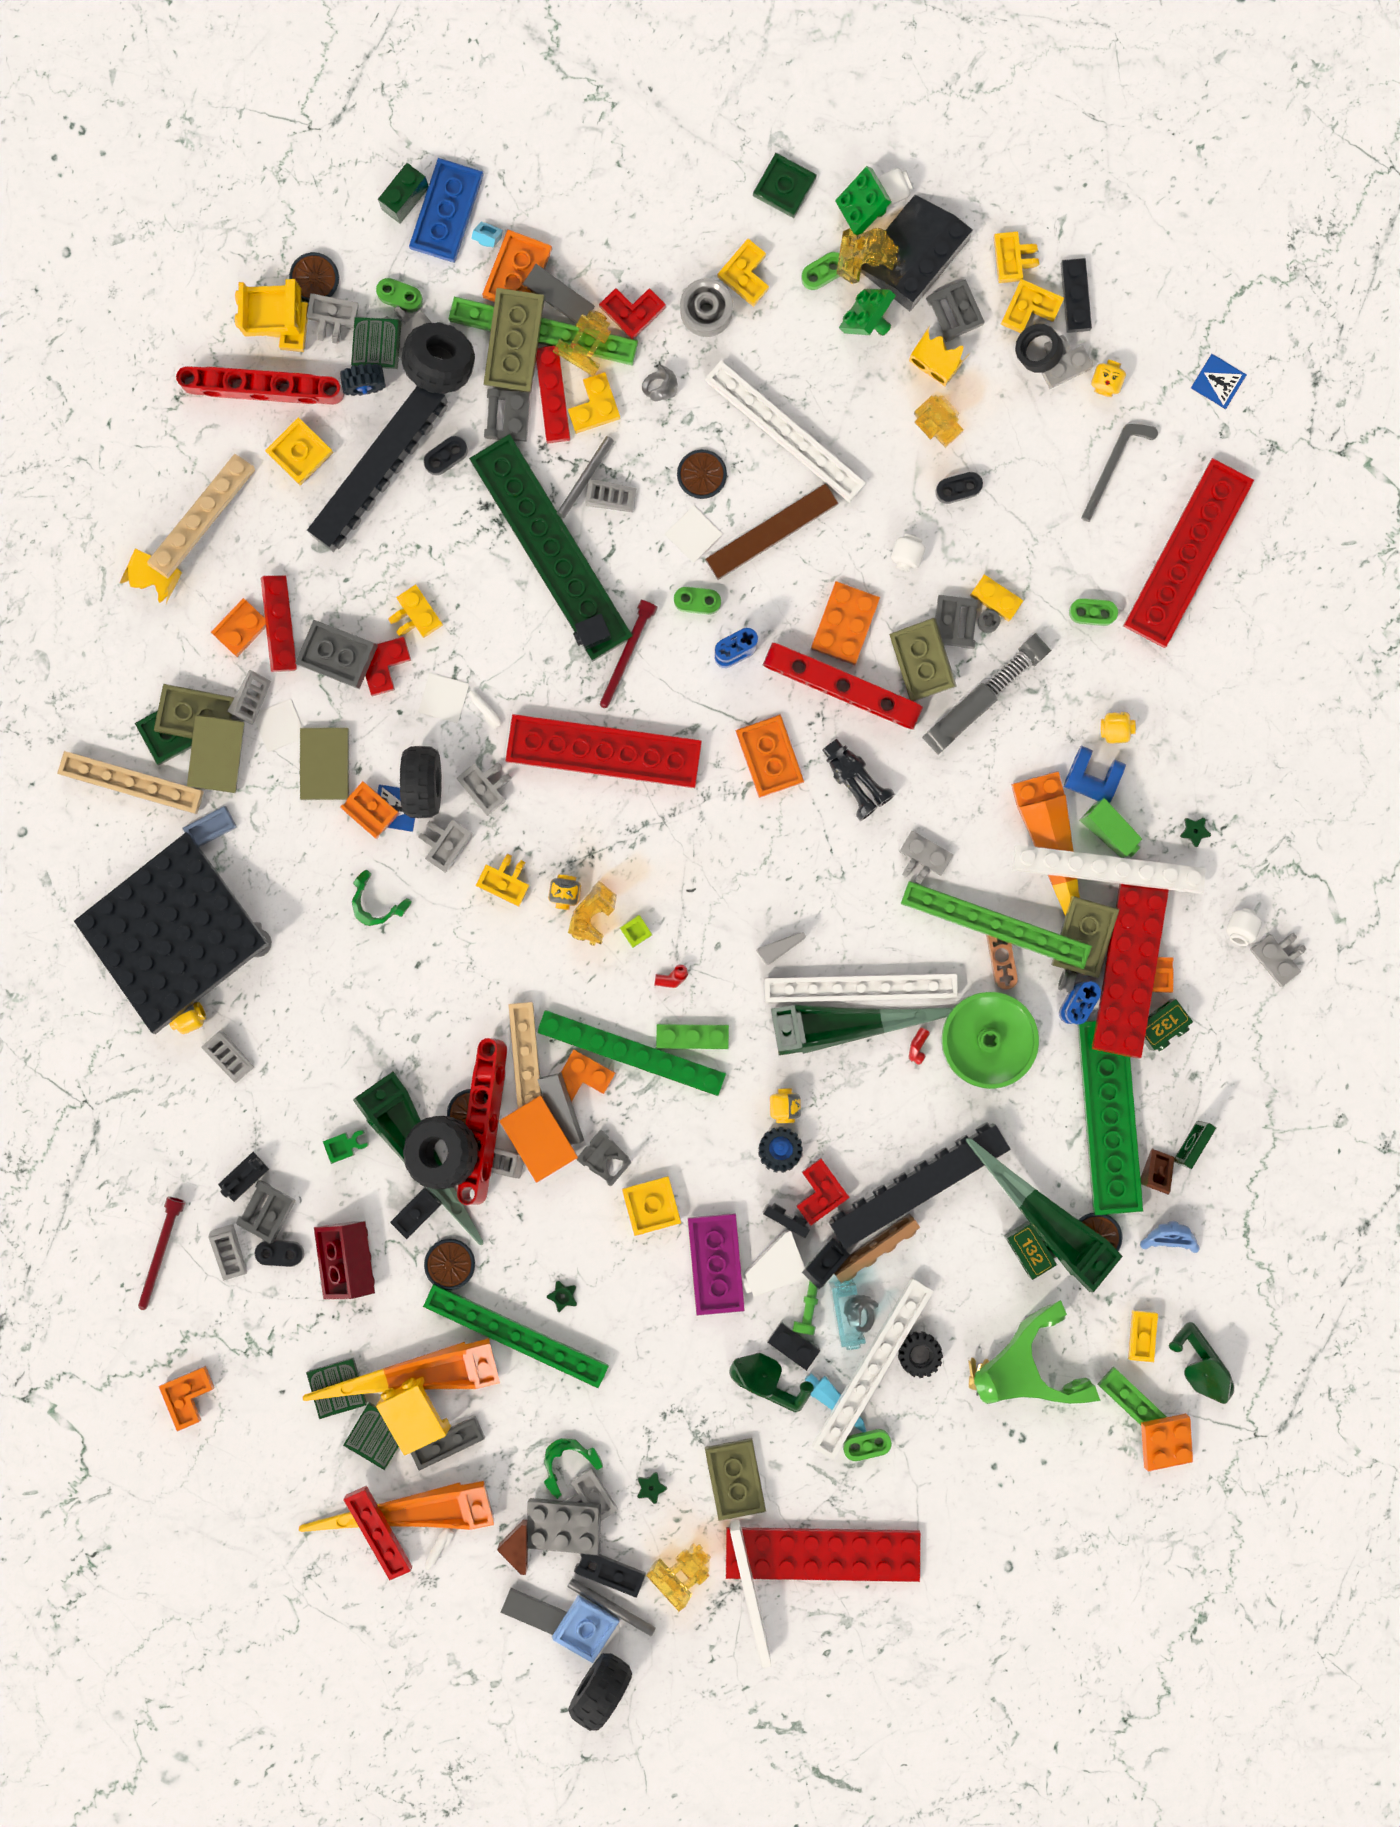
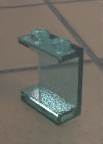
M853 1279L840 1283V1281L829 1282L841 1347H846V1350L861 1348L860 1344L866 1343L865 1337L859 1331L844 1334L838 1300L840 1297L857 1295L856 1284Z

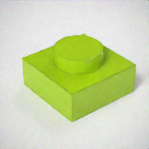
M640 915L620 927L632 948L652 936Z

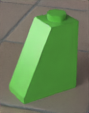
M1105 798L1095 802L1079 820L1120 858H1125L1128 855L1132 857L1140 849L1138 844L1142 838Z

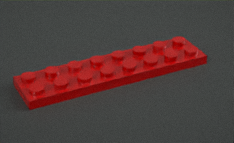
M1214 458L1209 461L1123 627L1163 648L1167 647L1248 494L1254 479Z
M512 714L505 761L507 763L695 789L702 740Z
M1119 884L1116 908L1119 909L1109 943L1092 1049L1138 1059L1142 1058L1169 893L1168 889Z
M726 1527V1579H741L730 1527ZM741 1527L753 1579L920 1582V1530Z

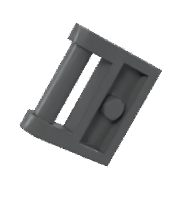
M966 279L937 291L926 298L928 305L932 306L944 332L942 336L945 342H949L957 336L983 326L985 323ZM945 298L958 326L955 328L951 327L940 301Z
M487 389L489 404L487 429H484V438L500 440L510 434L514 441L527 442L530 392ZM498 400H505L503 431L496 430Z
M938 595L935 619L944 645L967 649L975 648L976 641L973 639L980 600ZM961 607L968 608L964 638H958Z
M258 1180L255 1185L256 1190L242 1217H238L236 1224L271 1244L274 1243L296 1200L273 1188L270 1184ZM266 1193L269 1196L253 1224L250 1220Z

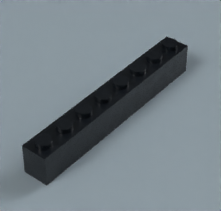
M416 386L309 526L307 531L313 538L332 552L340 549L347 540L346 535L351 529L355 530L361 522L360 517L365 511H369L376 502L375 497L379 492H384L387 489L392 475L400 472L404 466V459L408 454L412 455L419 445L418 441L423 435H428L433 428V421L437 416L441 417L448 407L445 395L436 392L431 393Z
M986 1122L975 1129L977 1133L970 1137L964 1135L955 1141L956 1146L949 1150L947 1147L939 1150L934 1154L936 1158L929 1162L926 1160L919 1162L914 1166L915 1170L908 1175L905 1172L893 1178V1184L888 1187L882 1185L873 1190L872 1193L874 1195L865 1200L862 1197L851 1204L853 1208L844 1212L842 1209L831 1216L832 1220L828 1223L845 1250L985 1166L966 1142V1139L974 1140L995 1158L1010 1151L1009 1145L996 1124L992 1123L989 1125Z

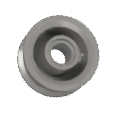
M706 278L692 282L681 296L680 313L683 324L690 332L701 337H712L720 334L727 328L732 318L733 301L729 290L721 282L714 279ZM703 304H710L713 309L705 312L700 307Z

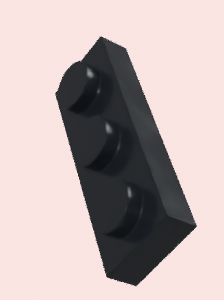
M1086 258L1062 260L1060 265L1066 332L1090 331L1092 324Z

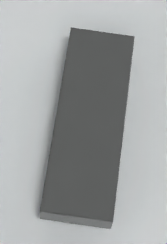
M535 264L522 284L531 292L544 295L545 302L580 327L583 326L595 307L537 264Z
M562 1073L539 1078L538 1083L544 1101L570 1144L573 1145L584 1141Z
M473 1416L451 1427L445 1437L411 1452V1455L420 1471L484 1440L485 1436L476 1416Z
M510 1588L500 1612L551 1635L554 1634L567 1614L566 1611L513 1588Z

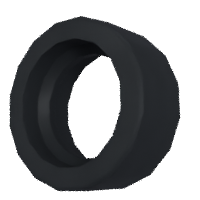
M1034 324L1020 333L1016 341L1015 352L1018 360L1027 370L1034 373H1044L1059 363L1063 355L1064 346L1062 339L1051 326ZM1039 336H1048L1052 340V349L1049 354L1039 361L1030 360L1026 354L1030 342Z

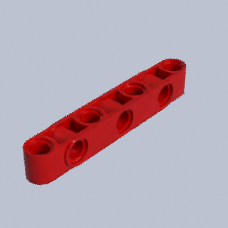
M192 366L182 367L176 374V380L182 389L194 395L331 405L340 403L344 397L343 389L338 380L329 376ZM194 376V381L191 384H185V380L188 377ZM242 380L239 387L232 388L234 381ZM282 384H289V388L286 391H279ZM337 387L334 394H326L328 388Z
M771 643L762 664L776 673L908 729L914 730L923 706L777 643ZM795 662H801L805 665V671L797 673L793 670L792 665ZM846 681L849 685V690L845 692L838 690L836 683ZM884 699L890 700L893 704V709L889 711L882 709L881 701Z
M485 1038L481 1040L477 1048L466 1125L472 1130L476 1142L480 1140L481 1149L480 1151L477 1150V1163L472 1174L466 1181L458 1185L457 1197L464 1205H480L484 1203L488 1194L507 1057V1046L498 1039ZM494 1044L495 1051L491 1055L490 1048ZM487 1092L488 1100L485 1103L483 1097L484 1094ZM471 1189H473L475 1192V1196L473 1199H471L470 1197Z

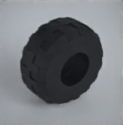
M430 322L414 328L408 334L402 351V366L408 378L416 386L431 393L445 394L455 392L465 386L472 374L475 362L473 346L465 334L458 331L454 326L441 322Z
M410 746L402 752L400 799L403 813L410 818H432L440 810L442 791L441 762L439 752L433 747Z
M448 1116L425 1118L418 1124H415L406 1137L403 1149L404 1164L414 1181H417L424 1187L432 1189L453 1188L462 1184L472 1174L478 1158L477 1142L472 1130L461 1120ZM440 1139L445 1142L448 1152L447 1158L441 1166L437 1164L434 1158V1148Z
M612 1653L601 1654L583 1678L570 1702L568 1711L571 1718L589 1731H598L602 1728L627 1690L632 1678L630 1666Z

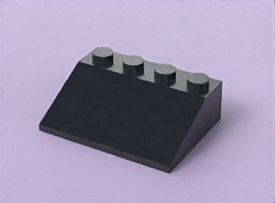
M914 195L855 268L881 289L891 290L896 295L894 299L910 312L967 244L973 229L954 214Z

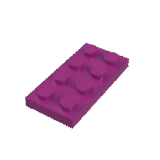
M736 1213L689 1217L688 1227L696 1316L745 1311Z

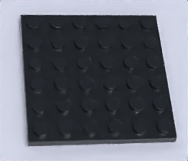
M187 832L74 920L76 926L152 1034H157L269 945L205 854Z

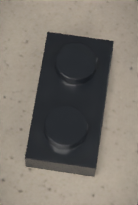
M425 1187L390 1223L408 1239L442 1204Z
M776 1203L773 1206L769 1204L765 1206L763 1215L804 1238L807 1237L810 1229L806 1226L808 1223L806 1220L797 1215L794 1218L786 1215V1209Z
M832 1238L806 1266L802 1273L820 1289L850 1254Z
M783 1322L779 1323L767 1340V1343L806 1371L820 1353L819 1348Z

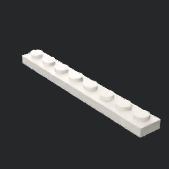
M722 361L705 378L709 385L849 503L864 487L865 482Z
M1023 845L1014 846L1012 870L1200 894L1204 892L1206 868Z
M957 974L764 979L765 1002L958 998Z
M913 1278L909 1280L811 1446L834 1460L934 1291Z

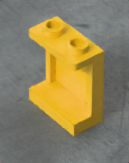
M285 279V285L248 287L244 282L238 283V290L235 292V300L238 305V313L235 314V325L245 337L301 334V287L295 279Z
M423 1377L416 1380L410 1378L401 1385L402 1387L396 1390L390 1388L384 1391L376 1405L404 1456L445 1437L451 1427L447 1418L441 1420L423 1388L425 1382Z

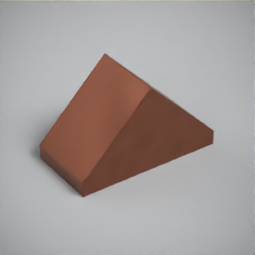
M1151 1149L1141 1175V1184L1169 1195L1171 1192L1175 1157Z
M522 1520L499 1543L497 1551L520 1575H526L528 1569L527 1520Z

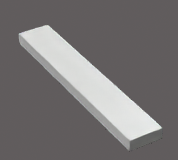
M734 1520L730 1523V1533L761 1667L767 1668L771 1667L769 1646L740 1520Z

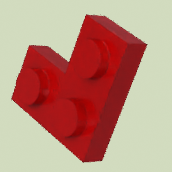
M615 288L599 303V307L631 339H634L666 308V304L650 288L633 304Z
M404 636L377 644L378 647L365 675L372 697L395 690L389 667L411 661Z
M822 1158L802 1171L815 1192L796 1206L811 1226L850 1197Z

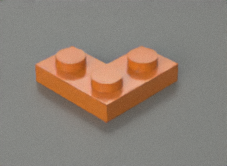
M575 1049L560 1072L562 1073L571 1102L582 1083L604 1094L615 1075V1072Z
M206 1366L158 1386L177 1431L201 1421L193 1398L215 1388Z

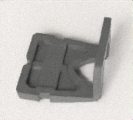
M600 1130L590 1141V1146H586L578 1155L577 1161L583 1166H588L589 1170L606 1180L609 1186H612L628 1168L631 1161L615 1142L609 1140V1136ZM607 1160H622L621 1169L616 1175L611 1176L607 1169Z

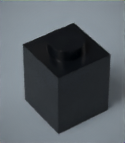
M602 614L575 624L577 631L573 633L578 646L583 645L585 651L612 640Z

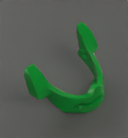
M364 870L357 876L353 882L357 887V891L352 899L354 916L360 923L367 926L383 924L393 915L402 917L411 905L412 901L406 898L398 906L394 905L387 915L379 918L372 917L361 906L362 892L371 877V873L368 870Z
M565 1438L558 1439L547 1447L544 1465L548 1472V1478L544 1481V1484L556 1499L561 1497L562 1494L556 1483L558 1481L556 1474L552 1471L554 1458L562 1456L565 1450L577 1451L588 1459L596 1470H599L603 1467V1463L594 1448L587 1450L576 1439Z

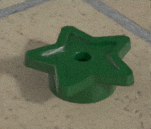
M1204 817L1197 821L1189 818L1184 819L1186 827L1180 837L1190 840L1194 847L1199 846L1201 839L1211 837V833L1205 828L1206 819Z
M556 1281L555 1291L547 1295V1299L556 1304L557 1312H561L565 1306H577V1302L573 1297L576 1286L565 1287L560 1281Z
M654 1472L647 1478L638 1477L641 1489L637 1497L639 1499L649 1498L653 1504H656L659 1494L665 1492L668 1489L667 1486L660 1483L657 1472Z

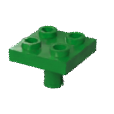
M868 166L859 173L835 200L853 234L859 237L877 217H882L886 213L888 205L892 202L874 170Z
M887 289L862 290L857 295L856 302L852 308L843 316L839 329L844 334L871 335L875 329L880 336H884L890 330L891 324L882 316L896 295Z

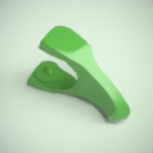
M1061 1300L1045 1306L1025 1318L1020 1323L1010 1343L993 1360L975 1373L974 1384L980 1399L984 1403L991 1404L1020 1397L1039 1398L1068 1404L1101 1401L1096 1386L1091 1383L1090 1379H1074L1072 1382L1064 1385L1063 1390L1058 1391L1046 1385L1032 1357V1342L1039 1328L1055 1326L1066 1319L1067 1313Z

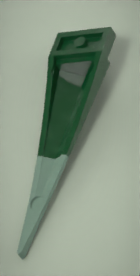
M790 1005L771 1008L778 1054L780 1056L799 1052L805 1054L946 1018L953 1008L860 1009Z
M392 1071L355 1097L353 1101L367 1119L368 1124L405 1163L403 1149L406 1137L414 1125L418 1124L421 1120L407 1089ZM434 1149V1158L437 1164L441 1166L442 1163ZM428 1188L479 1245H483V1240L464 1205L458 1200L455 1188Z
M966 1139L969 1146L1069 1274L1073 1275L1089 1292H1095L1123 1256L1107 1239L1040 1193L974 1140Z

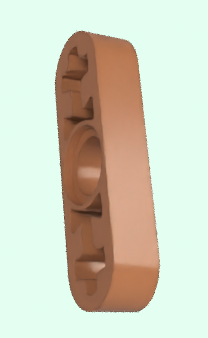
M986 935L995 984L1000 989H1011L1018 980L1012 945L1006 942V945L1000 944L993 947L992 942H997V939ZM999 948H1003L1008 952V958L1005 962H999L995 958V952ZM1010 963L1011 968H1006V974L1012 976V980L1008 981L1009 985L1006 986L1005 982H1000V977L1004 975L1003 969L997 970V966H1005Z

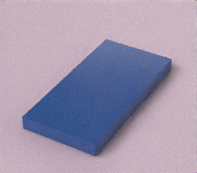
M441 158L437 159L409 244L411 250L455 263L483 179V171Z

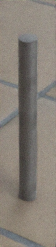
M605 437L559 508L557 514L561 518L566 517L588 483V480L592 477L614 442L611 437Z
M572 1578L567 1587L647 1635H653L656 1627Z

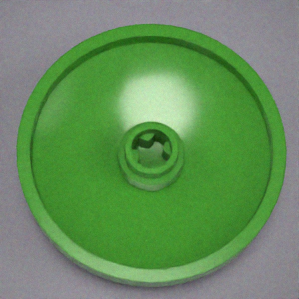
M982 992L963 999L951 1010L943 1025L941 1044L947 1064L959 1078L973 1086L996 1089L1015 1083L1029 1071L1038 1053L1039 1034L1033 1016L1021 1002L1003 993Z

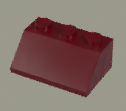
M354 1221L314 1227L323 1299H354L375 1294V1279L372 1273L366 1222Z

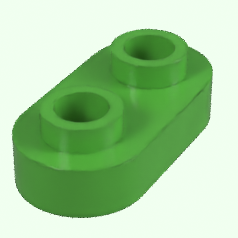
M830 252L807 265L802 271V284L809 290H817L837 279L845 271V258L838 252ZM831 264H835L838 268L836 270H832L829 266ZM815 276L817 281L812 282L809 280V277Z
M391 278L380 280L376 286L378 298L387 305L395 308L399 306L403 311L409 313L416 312L422 307V295L413 286ZM386 287L392 288L390 292H384ZM408 295L414 296L411 301H407L406 297Z
M681 587L674 594V604L682 612L711 615L720 609L721 597L712 589ZM683 595H688L690 597V600L688 602H683L681 600V597ZM711 597L714 602L708 605L705 603V599Z
M1082 598L1072 603L1069 608V616L1072 621L1078 624L1108 626L1116 620L1118 609L1111 601ZM1078 608L1084 610V616H1080L1077 614ZM1102 610L1107 611V618L1101 616Z
M875 1429L848 1436L843 1443V1450L849 1460L861 1461L887 1454L891 1449L892 1442L886 1431ZM876 1438L883 1439L880 1444L874 1443ZM857 1443L859 1447L855 1450L851 1449V1445Z

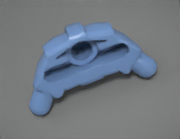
M1176 1221L1158 1225V1228L1152 1230L1147 1238L1140 1242L1142 1249H1148L1151 1246H1166L1190 1249L1193 1253H1197L1200 1250L1190 1228L1185 1225H1179Z

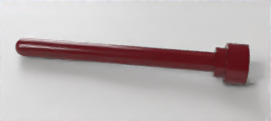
M641 599L638 604L637 614L639 616L631 632L633 636L628 639L600 701L602 708L609 706L647 619L650 620L651 616H654L658 609L656 605Z
M170 1196L166 1198L164 1207L167 1214L138 1303L140 1310H146L176 1216L183 1212L186 1203L182 1199Z

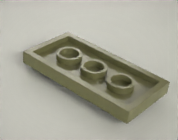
M502 288L496 289L483 385L532 392L545 300L544 295Z

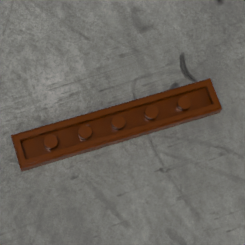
M825 483L710 555L705 561L717 580L836 507L838 502Z

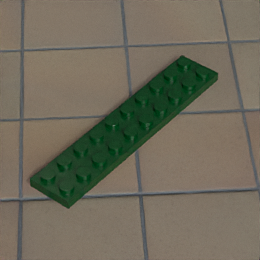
M511 435L505 436L470 457V462L573 631H577L575 624L602 614L612 640L586 650L592 662L627 642L633 635L563 520L557 514L555 507Z

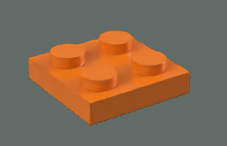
M1186 1413L1141 1422L1144 1468L1147 1471L1193 1462L1191 1420Z

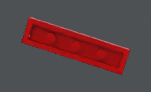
M559 346L541 347L537 349L536 362L546 442L549 444L570 441Z
M286 575L262 576L260 579L271 672L295 671L297 666L295 664L296 657Z
M367 1485L346 1494L343 1500L389 1581L411 1572L412 1564Z

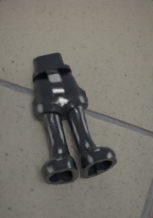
M838 739L823 748L822 751L828 757L826 761L830 764L833 771V778L838 784H844L856 798L859 806L856 817L859 821H862L870 816L877 809V806L861 789L855 780L856 777L867 787L879 807L890 801L896 794L892 789H884L879 786L865 770L866 763L864 760L847 749V745L842 746Z

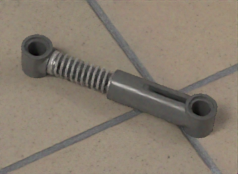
M1036 633L1018 649L1019 653L1013 659H1010V662H1007V665H1004L1001 671L995 673V676H992V679H989L985 684L981 683L961 703L922 737L937 755L948 747L979 716L987 711L998 700L997 694L1000 695V691L1003 692V688L1006 689V686H1010L1009 683H1013L1012 680H1016L1015 677L1019 678V674L1022 675V671L1025 672V668L1028 669V667L1036 666L1052 651Z

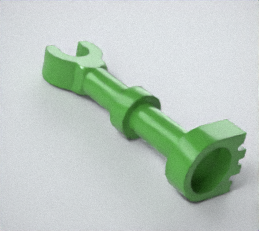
M810 1280L807 1296H804L803 1300L805 1303L802 1322L794 1321L793 1331L814 1335L816 1327L812 1325L814 1307L818 1304V1299L816 1298L818 1288Z

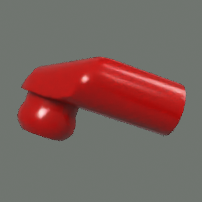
M682 964L677 965L669 975L656 974L654 986L677 988L688 976L686 966Z
M919 1028L911 1041L909 1060L911 1062L914 1061L917 1065H920L926 1057L924 1053L920 1052L930 1035L929 1031L924 1028Z

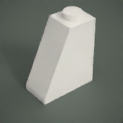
M786 1229L745 1271L746 1278L742 1279L746 1292H752L753 1297L806 1278L802 1273L805 1267L790 1229Z

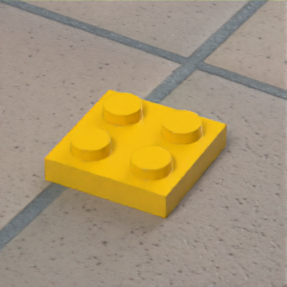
M299 417L265 450L300 486L334 453Z
M669 1176L622 1188L634 1236L681 1223Z

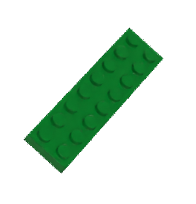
M1086 1021L1082 1024H1077L1093 1212L1095 1215L1143 1212L1130 1057L1092 1049L1096 1021Z

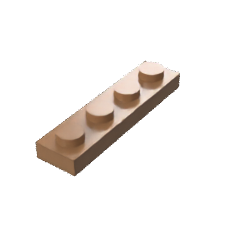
M910 1213L850 1254L834 1273L840 1283L853 1279L858 1271L873 1265L882 1254L893 1251L903 1239H909L914 1236L920 1226Z

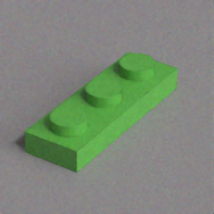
M657 1024L656 1048L728 1049L729 1025Z
M1112 1367L1097 1384L1140 1425L1141 1422L1167 1417L1115 1367Z

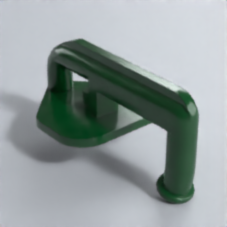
M1188 1322L1175 1335L1172 1342L1169 1343V1348L1174 1352L1183 1351V1344L1188 1339L1202 1360L1185 1368L1184 1375L1187 1381L1197 1393L1226 1404L1233 1396L1235 1389L1230 1372L1194 1323Z
M762 1353L736 1358L729 1369L731 1379L740 1387L793 1412L802 1410L811 1392L814 1390V1385L808 1381L800 1384V1393L797 1397L777 1388L782 1372L781 1365L775 1359Z

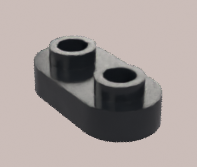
M451 436L425 455L423 463L426 470L436 476L445 473L466 457L468 453L467 445L461 437ZM454 447H459L460 451L459 453L454 454L452 453V449ZM438 460L441 464L439 467H433V462Z
M967 472L945 478L938 483L935 494L937 499L944 504L969 499L980 493L983 487V480L975 472ZM966 483H972L974 488L968 489ZM949 489L951 495H944L943 490Z
M275 1240L271 1244L263 1241L256 1246L254 1255L256 1260L262 1265L293 1267L303 1260L304 1249L301 1244L294 1241ZM264 1249H268L270 1251L269 1257H264ZM288 1250L294 1252L293 1259L287 1257Z

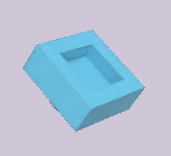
M481 221L473 230L471 239L478 241L483 246L493 248L501 240L503 230Z

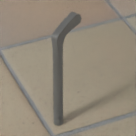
M1126 424L1123 427L1081 519L1090 522L1129 437L1134 435L1154 440L1158 436L1156 427L1142 424Z

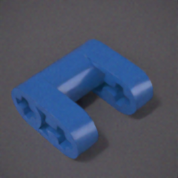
M743 628L720 640L715 646L714 659L716 664L721 668H729L752 656L757 648V633L751 628ZM724 651L726 654L730 653V656L727 657L725 654L721 655V652Z
M1081 745L1066 777L1064 787L1096 801L1105 798L1110 803L1124 773L1126 764L1114 759L1104 780L1085 773L1093 750Z
M1092 981L1074 984L1072 991L1068 993L1060 1007V1019L1067 1024H1082L1086 1022L1100 998L1101 989L1099 985ZM1072 1009H1074V1013L1076 1014L1075 1018H1073L1074 1014L1071 1013Z

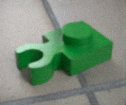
M364 1130L355 1132L350 1139L346 1132L322 1141L330 1163L333 1164L354 1156L353 1148L364 1149L368 1147L369 1142L360 1144L357 1140L359 1135L365 1133Z

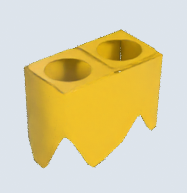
M928 327L912 351L909 361L940 384L946 386L963 363L960 359L963 346H959L954 350H947L942 336L930 340Z
M135 548L120 580V584L129 581L130 587L140 589L155 585L159 603L167 597V604L182 572L176 568L167 579L148 566L147 561L151 555Z

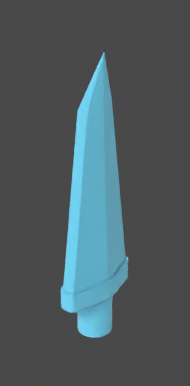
M809 1373L805 1381L811 1382L814 1385L811 1396L833 1410L841 1394L829 1382L826 1376L818 1380L812 1373ZM859 1416L854 1426L860 1431L866 1432L864 1421Z

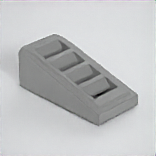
M589 479L585 501L586 506L633 513L637 489ZM595 489H600L598 499L594 498ZM605 490H609L608 501L603 500ZM614 491L619 492L617 503L613 502ZM624 493H628L627 505L622 504Z
M249 670L227 712L253 725L271 681ZM253 679L262 684L260 688L251 684ZM249 688L258 692L257 695L254 696L248 693ZM245 697L253 700L251 705L244 701ZM242 706L249 709L247 713L240 710Z
M803 932L762 946L756 952L764 963L769 965L804 940L806 935Z
M223 1031L216 1033L201 1047L235 1083L254 1068ZM222 1041L224 1044L215 1051L213 1047ZM228 1048L230 1052L221 1058L219 1055ZM235 1055L237 1059L228 1066L226 1062ZM242 1062L244 1066L234 1073L232 1070Z
M477 1144V1150L480 1151L481 1144ZM495 1148L494 1153H496L491 1170L492 1173L519 1179L524 1165L519 1153ZM504 1155L506 1157L502 1170L500 1169L502 1157Z
M231 1224L210 1231L208 1238L223 1281L247 1274L234 1225ZM229 1236L228 1239L218 1241V1239ZM232 1245V1248L223 1251L220 1249L221 1247ZM235 1254L234 1258L223 1259V1257ZM238 1263L239 1267L226 1270V1266Z

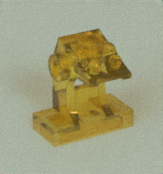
M850 228L844 230L836 274L851 284H855L860 281L861 268L864 263L872 266H877L881 263L890 270H893L894 263H897L895 255L899 248L894 245L887 232L881 228H873L859 235L853 234Z
M589 311L587 315L582 314L576 324L579 330L571 344L568 345L559 339L553 352L594 377L600 364L591 359L599 343L605 344L611 333L608 330L610 323L606 321L607 317L598 311L594 313ZM583 332L596 338L590 350L578 344Z
M931 395L914 411V415L918 418L914 423L930 440L935 436L945 448L964 431L957 423L959 421V412L944 396L938 397L935 395L933 397Z
M598 881L592 887V891L573 911L568 933L572 934L571 936L577 940H589V944L593 946L596 943L602 944L604 935L594 928L591 918L601 912L609 916L615 910L617 895L602 882Z
M693 1543L689 1550L684 1549L676 1557L678 1562L670 1568L659 1558L652 1564L646 1574L678 1612L686 1607L692 1596L688 1589L696 1583L701 1585L709 1577L711 1556L708 1553L705 1554L700 1544L696 1546ZM680 1570L688 1578L684 1582H681L675 1575Z

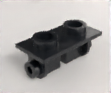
M253 1151L218 1184L222 1189L220 1191L221 1194L235 1202L269 1168Z

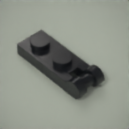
M580 1554L582 1558L574 1569L576 1574L637 1598L646 1572L601 1554ZM590 1561L597 1563L595 1571L588 1567Z

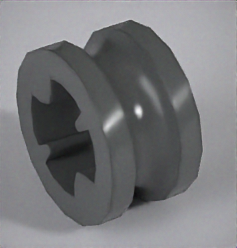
M994 610L983 611L977 621L979 629L984 633L994 632L1000 624L999 614ZM988 616L993 617L992 622L995 625L992 626V624H990L989 627L986 626V621L983 619V617H986V619L988 618Z
M1064 969L1058 983V990L1066 989V992L1070 993L1074 987L1077 973H1068V970Z

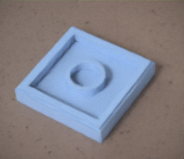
M578 1595L552 1635V1639L593 1663L620 1621L614 1615Z

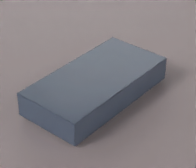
M223 806L182 829L184 832L189 833L197 845L201 847L234 830L237 826L227 807Z

